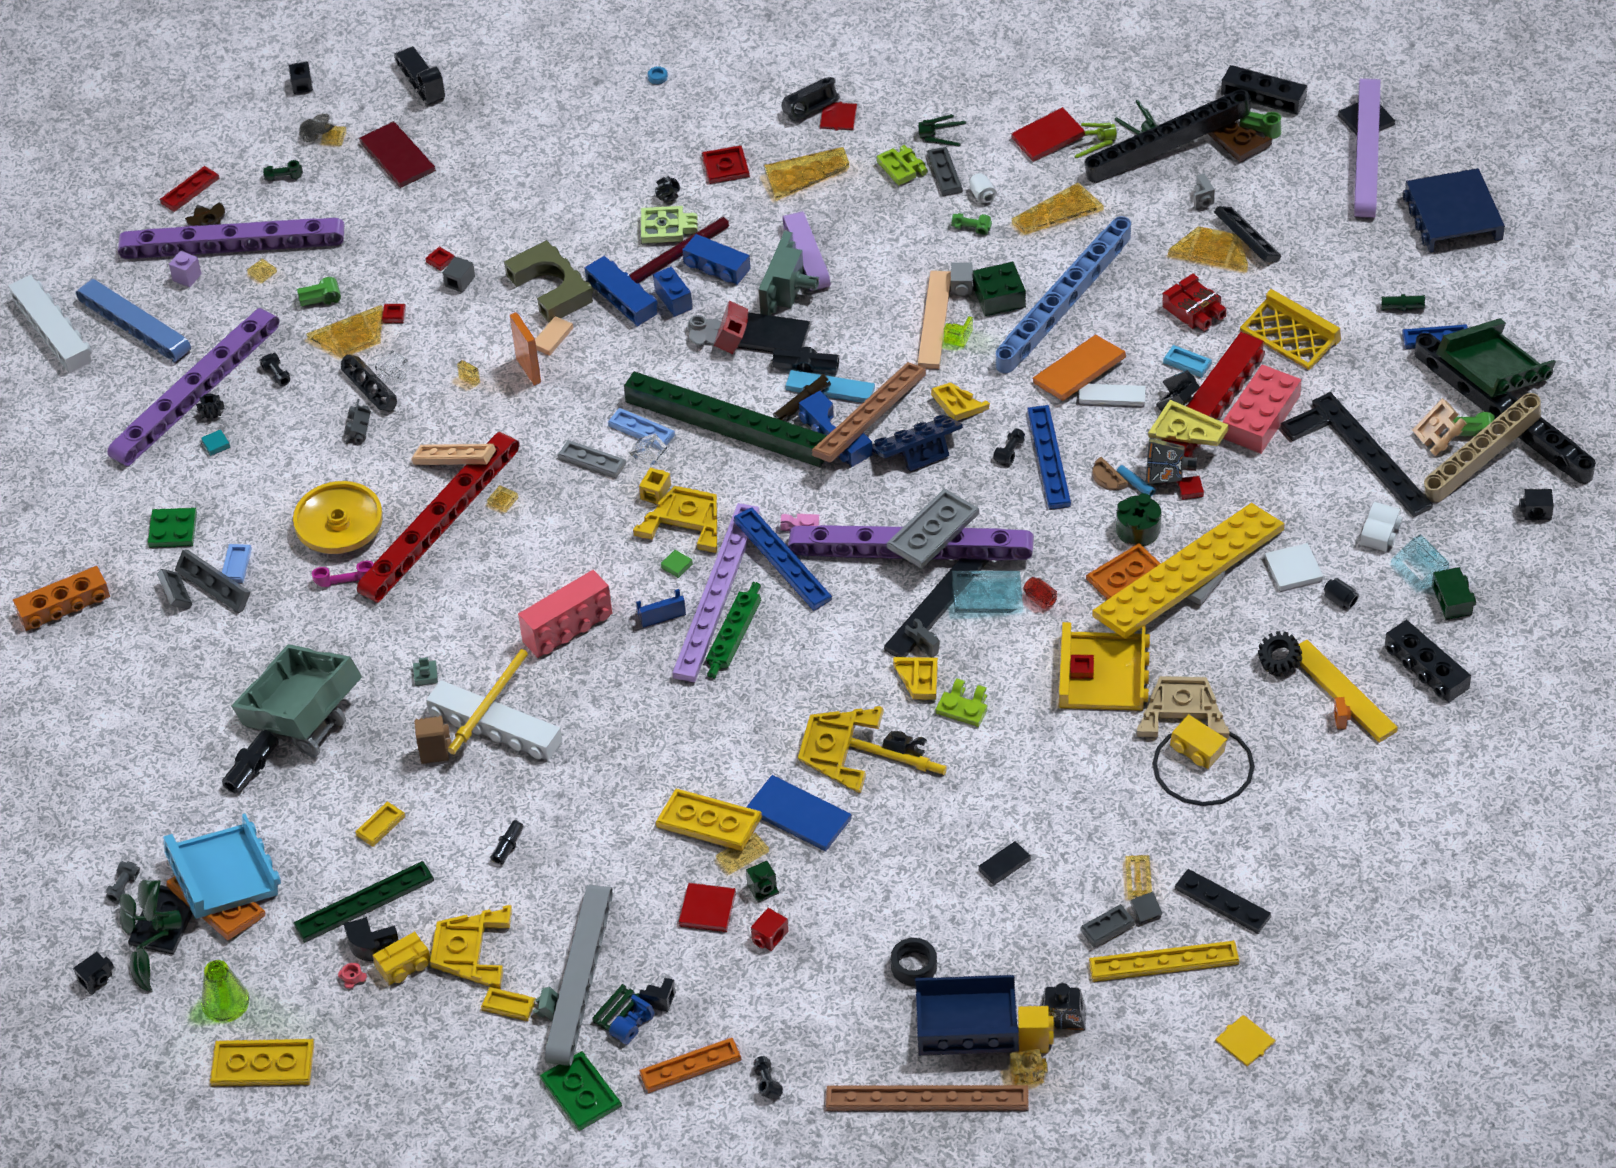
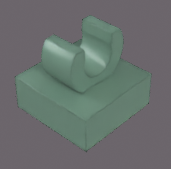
M428 657L419 658V663H413L415 686L438 683L436 660L429 661Z
M550 986L542 988L541 996L535 1000L539 1006L533 1012L541 1018L546 1016L553 1021L559 994Z

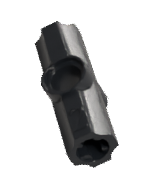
M802 347L799 351L774 349L772 363L775 368L795 369L796 371L813 373L814 371L838 373L840 358L836 354L817 353L811 347Z
M266 729L261 731L247 749L242 748L237 753L235 764L222 779V785L228 791L235 794L239 793L253 775H259V770L264 769L266 758L279 743L278 738Z

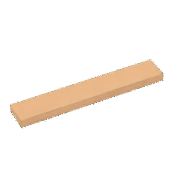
M930 270L918 366L926 369H940L951 286V271Z

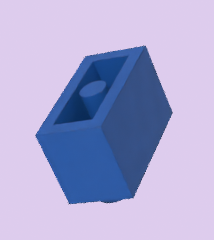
M672 266L653 274L654 291L674 317L693 309L691 291Z

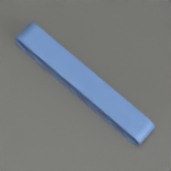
M91 279L75 292L81 303H86L87 307L97 313L100 312L99 314L110 322L114 321V324L124 331L128 330L129 334L140 341L143 340V343L152 349H157V352L169 360L173 359L172 362H176L191 350L189 341L183 335L97 280Z

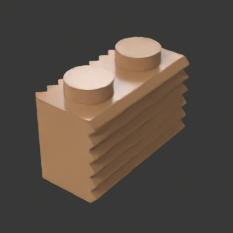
M435 716L429 719L425 717L419 720L416 718L414 720L415 735L421 764L449 761L447 748L452 743V740L450 738L449 725L443 723V717Z

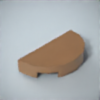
M1100 457L1095 461L1093 478L1098 485L1109 490H1121L1128 487V482L1104 458Z

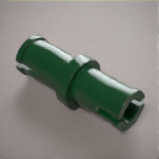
M1401 294V296H1381L1382 310L1401 309V311H1406V309L1415 308L1425 309V295L1406 296Z

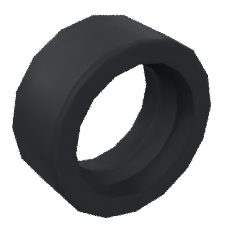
M913 937L903 939L891 951V971L900 983L916 986L915 978H933L937 972V953L934 946L924 939ZM909 953H920L928 958V964L918 970L905 969L899 964L901 957Z

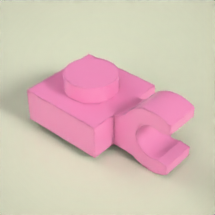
M782 514L780 531H790L794 526H819V514H797V519L789 514Z

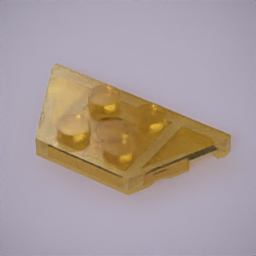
M1198 226L1168 250V256L1243 272L1248 271V263L1241 239L1234 233Z
M376 306L306 333L307 339L310 342L315 341L321 345V348L333 352L334 355L340 358L380 344L383 306Z

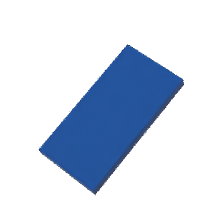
M771 775L746 806V808L761 811L762 820L825 852L852 819V814L774 775Z

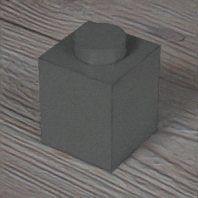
M455 256L442 272L444 286L463 293L475 278L473 262Z

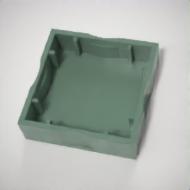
M288 644L268 665L264 673L243 692L231 707L242 725L263 731L266 729L272 733L306 740L358 683L362 675L350 656L330 652H317L310 648Z

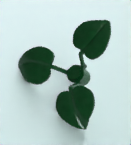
M142 880L139 883L138 901L145 916L136 915V902L131 895L122 894L119 897L121 906L119 912L120 923L127 934L135 931L136 920L152 921L153 928L160 932L138 945L136 951L130 955L132 978L140 988L146 991L153 990L150 985L149 956L143 948L162 936H168V931L180 929L182 924L181 915L178 910L156 911L161 880Z

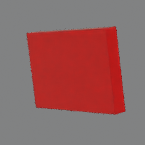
M1064 107L1011 133V138L1033 162L1085 136V130Z

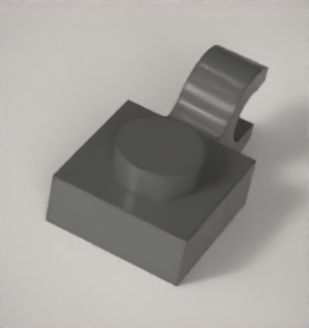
M914 619L913 626L916 629L906 625L905 634L916 641L918 648L931 658L939 653L940 640L933 632H929L923 627L920 620Z

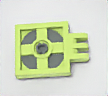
M683 206L641 208V242L683 241V234H691L698 231V215L696 213H683Z

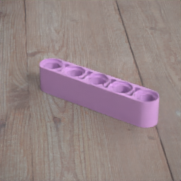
M801 211L782 216L784 229L788 232H793V241L796 242L795 249H800L803 252L804 275L819 277L817 289L830 287L828 270L804 212Z

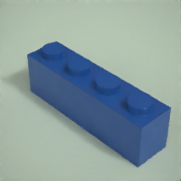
M602 256L584 267L586 282H589L596 291L637 327L657 315L658 303L653 295H649L639 283H635L628 273L619 269L614 261H610L606 256Z

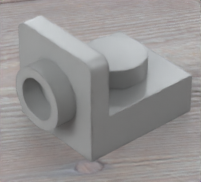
M1204 173L1197 175L1196 185L1194 186L1195 209L1208 207L1215 203L1214 187Z

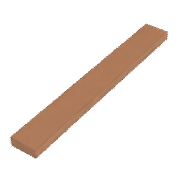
M907 362L812 449V456L832 462L926 375V368Z
M827 1085L826 1111H1028V1085Z

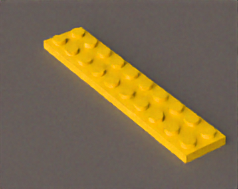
M1250 503L1092 610V617L1126 639L1284 531V523L1255 504Z

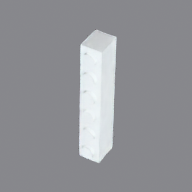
M29 275L8 285L13 301L69 373L92 362L90 357L92 350L87 342L83 343L77 329L73 330L69 318L63 317L61 308L58 305H54L49 293L45 294L40 281H35Z
M440 680L426 701L428 711L433 717L442 716L443 719L450 721L454 726L460 727L466 724L485 697ZM495 701L471 731L476 735L482 734L490 737L496 743L502 742L516 751L522 750L536 759L542 758L547 761L550 760L562 742L560 727Z

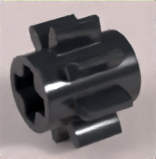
M667 176L656 181L658 186L655 187V194L661 201L665 200L667 203L679 198L677 192L680 191V185L675 178Z
M208 393L199 398L200 403L196 404L202 418L206 417L213 420L222 415L221 410L225 409L219 395Z

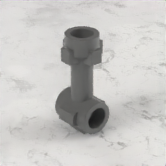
M121 861L116 871V874L120 876L113 886H108L106 889V898L111 902L118 903L120 895L125 894L123 889L129 879L136 880L140 873V867L130 861Z

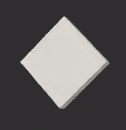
M1308 543L1268 552L1264 555V559L1279 591L1323 581V575Z

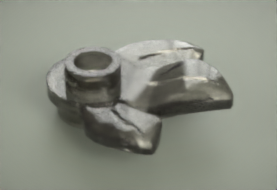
M326 113L319 114L314 119L308 118L303 121L299 127L301 130L299 132L300 138L304 142H312L319 137V134H325L332 130L334 125L328 123L330 115Z

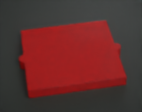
M840 101L839 103H832L823 107L820 129H835V131L853 130L857 104Z

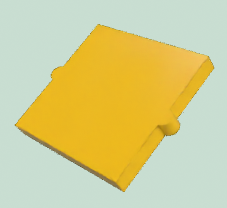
M1245 1015L1238 1018L1232 1025H1227V1029L1215 1039L1218 1044L1247 1067L1259 1056L1263 1057L1264 1052L1276 1042L1274 1038Z

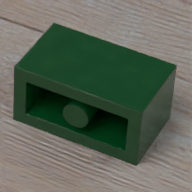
M1460 567L1433 572L1432 588L1445 620L1472 615L1473 606H1476V598L1473 592L1470 593L1468 578L1466 575L1463 576Z

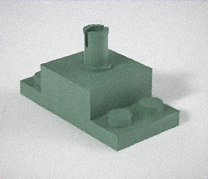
M784 231L758 289L760 314L771 315L776 312L777 306L792 308L801 287L817 290L819 277L804 275L803 252L800 249H795L796 242L793 241V232Z

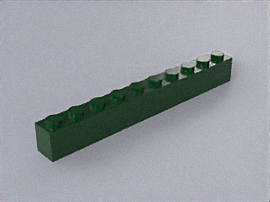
M633 371L624 384L626 403L819 468L825 461L812 456V449L827 435Z

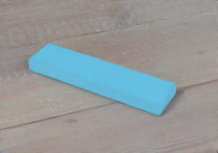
M791 370L785 385L786 391L800 393L805 385H810L821 375ZM826 376L829 379L828 381L831 382V386L827 387L822 393L829 398L863 403L874 393L875 383Z

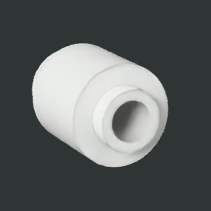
M982 173L971 177L969 181L970 189L978 202L983 204L993 201L997 192L989 178Z

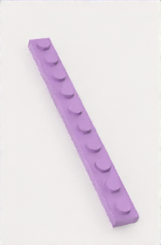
M740 503L736 506L672 672L674 679L696 682L750 540L733 521L734 516L751 507L759 514L760 511L757 506Z

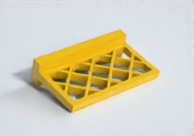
M1273 289L1266 293V299L1240 327V331L1263 340L1266 346L1308 370L1324 356L1333 344L1337 345L1341 341V331L1338 326ZM1267 307L1275 311V315L1265 317L1262 316V313ZM1289 319L1292 321V325L1280 327L1279 320ZM1276 321L1277 327L1264 329L1263 322ZM1261 323V330L1253 331L1249 329L1252 324ZM1306 329L1310 335L1297 337L1296 330ZM1294 331V337L1282 339L1281 332ZM1278 333L1279 339L1270 341L1266 338V334ZM1324 339L1327 342L1323 346L1314 347L1313 340ZM1311 340L1312 347L1299 349L1298 342ZM1296 343V350L1287 351L1283 348V344ZM1313 353V358L1306 362L1301 359L1300 355Z

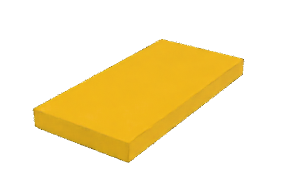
M676 788L657 818L656 827L743 851L760 822L762 813L761 811Z
M314 1039L215 1041L210 1084L211 1086L310 1085Z

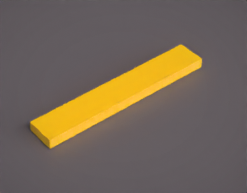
M1308 639L1299 644L1302 651V661H1299L1300 666L1333 699L1335 697H1344L1346 706H1350L1351 716L1376 741L1380 743L1397 732L1398 727Z
M1235 940L1092 957L1089 958L1092 981L1098 982L1239 965V956Z

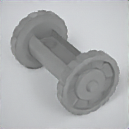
M336 706L306 740L293 737V744L301 753L312 758L317 757L320 753L318 744L333 725L342 726L346 722L344 713Z

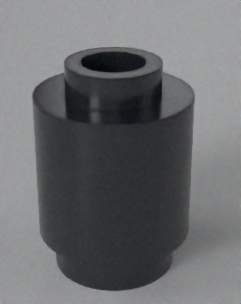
M1339 578L1330 579L1324 587V596L1341 608L1346 607L1350 610L1359 598L1356 589Z

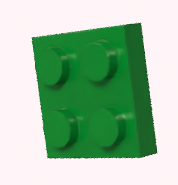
M196 508L152 509L148 537L149 548L193 546L197 518Z

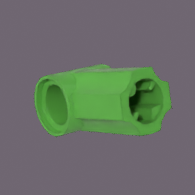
M1250 111L1248 116L1240 120V127L1263 132L1265 137L1276 139L1281 135V116L1277 112L1259 114Z
M325 277L317 285L297 289L301 306L324 302L329 305L331 302L338 303L341 299L338 282L334 277Z
M1481 412L1475 417H1456L1453 422L1456 423L1462 418L1467 423L1461 429L1463 432L1459 436H1476L1494 421L1495 417L1489 412Z

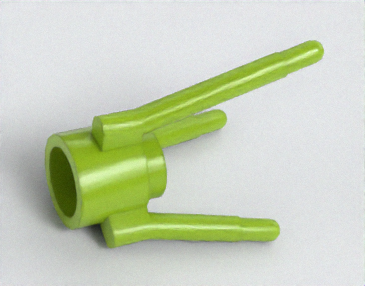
M1110 122L1081 123L1082 127L1097 128V130L1085 131V135L1097 134L1098 139L1103 140V142L1076 154L1074 157L1079 158L1104 146L1112 145V140L1117 139L1115 124Z

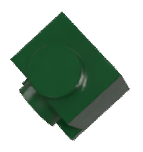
M768 860L746 869L747 886L757 903L779 894L776 874Z

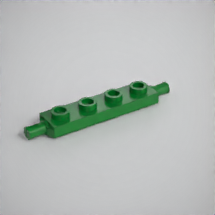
M752 582L747 592L739 591L706 657L707 664L711 666L707 672L709 678L713 677L715 679L721 668L729 667L762 601L760 594H757L761 588L758 582Z

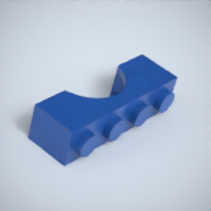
M821 391L799 402V418L802 423H807L812 428V431L829 435L836 428L830 422L834 417L833 403ZM862 433L838 457L842 462H847L853 467L873 455L872 441Z

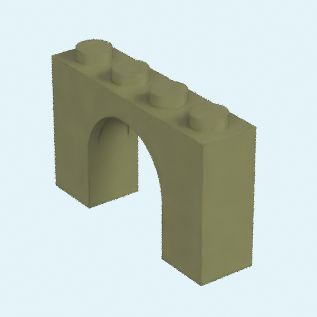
M547 240L504 261L506 276L516 287L544 275L556 276L563 280L559 287L537 298L539 312L549 323L555 316L563 318L593 302L592 294L594 291L591 284L585 282L580 272L574 270L568 259L563 258L557 247L552 246Z

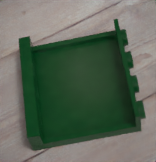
M1501 318L1443 335L1436 353L1491 397L1548 380L1553 374V368L1556 363L1553 359L1540 364L1505 337L1502 332L1506 322Z

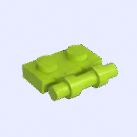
M906 145L900 147V152L892 148L876 156L877 163L898 186L916 178V172L923 176L928 173L925 163L915 156V152Z

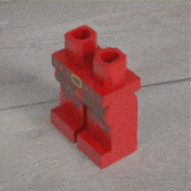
M1194 273L1181 280L1179 285L1175 284L1163 292V308L1183 323L1188 324L1191 329L1199 327L1205 331L1212 325L1211 317L1221 321L1227 315V308L1221 304V296L1203 286L1199 282V277Z

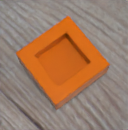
M1335 697L1334 716L1337 730L1346 729L1347 720H1351L1350 706H1346L1344 697Z

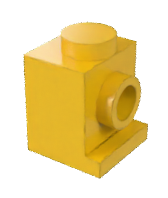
M650 467L639 485L640 500L657 504L666 495L671 486L670 473Z

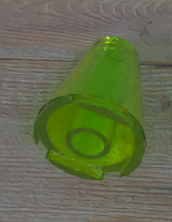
M222 960L211 961L204 968L201 994L202 1011L207 1018L214 1022L234 1021L241 1017L248 1009L249 992L226 962Z

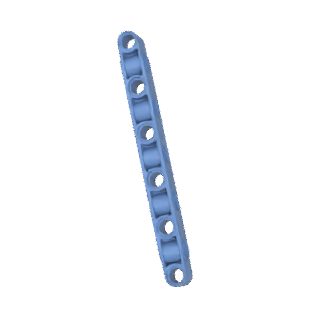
M1119 216L1113 219L1009 333L996 350V369L999 372H1012L1122 251L1123 247L1131 239V221L1129 218Z

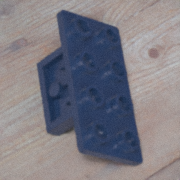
M938 415L933 418V421L927 423L920 422L915 424L914 428L899 430L894 433V436L889 438L882 437L876 439L872 444L873 452L883 458H888L902 452L906 468L912 471L950 456L944 435L962 429L963 425L949 416Z

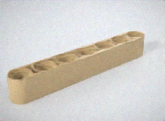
M1534 393L1522 396L1431 472L1424 480L1425 496L1431 502L1442 501L1541 417L1540 397Z

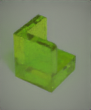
M968 316L964 325L946 323L944 327V343L964 348L973 331V317Z

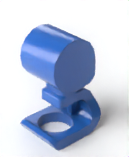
M634 994L631 997L634 1003V1013L630 1011L626 1018L622 1016L616 1017L609 1029V1034L625 1045H628L638 1034L637 1024L642 1025L654 1017L652 1006Z

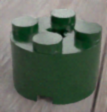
M1146 493L1131 496L1120 501L1117 504L1116 533L1118 537L1127 544L1137 545L1140 543L1142 546L1156 541L1161 531L1162 511L1159 504Z

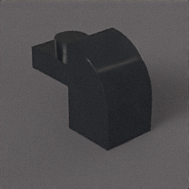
M367 917L343 924L351 952L354 956L364 961H373V954L399 940L395 925L371 932Z

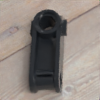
M823 78L787 95L781 103L783 112L788 114L790 120L796 121L840 99V95L836 92L835 78Z

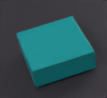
M221 429L201 437L202 443L210 456L230 448V443Z

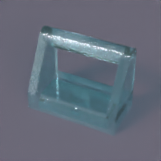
M1421 534L1414 537L1390 561L1419 592L1432 585L1433 572L1449 569V562ZM1416 555L1431 572L1421 581L1402 561Z

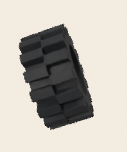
M1276 631V636H1273L1272 633L1268 634L1270 639L1264 637L1262 639L1264 644L1260 643L1258 646L1260 649L1258 650V655L1263 668L1268 670L1271 675L1275 672L1277 677H1280L1282 672L1284 676H1287V671L1289 670L1291 673L1295 672L1294 666L1299 668V661H1302V651L1297 639L1295 640L1292 634L1289 636L1288 632H1284L1281 635L1280 631ZM1279 648L1288 649L1289 653L1285 658L1281 660H1274L1272 658V653Z

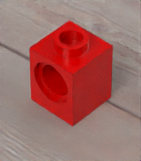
M769 907L751 926L753 943L759 948L765 947L770 951L789 932L788 918Z

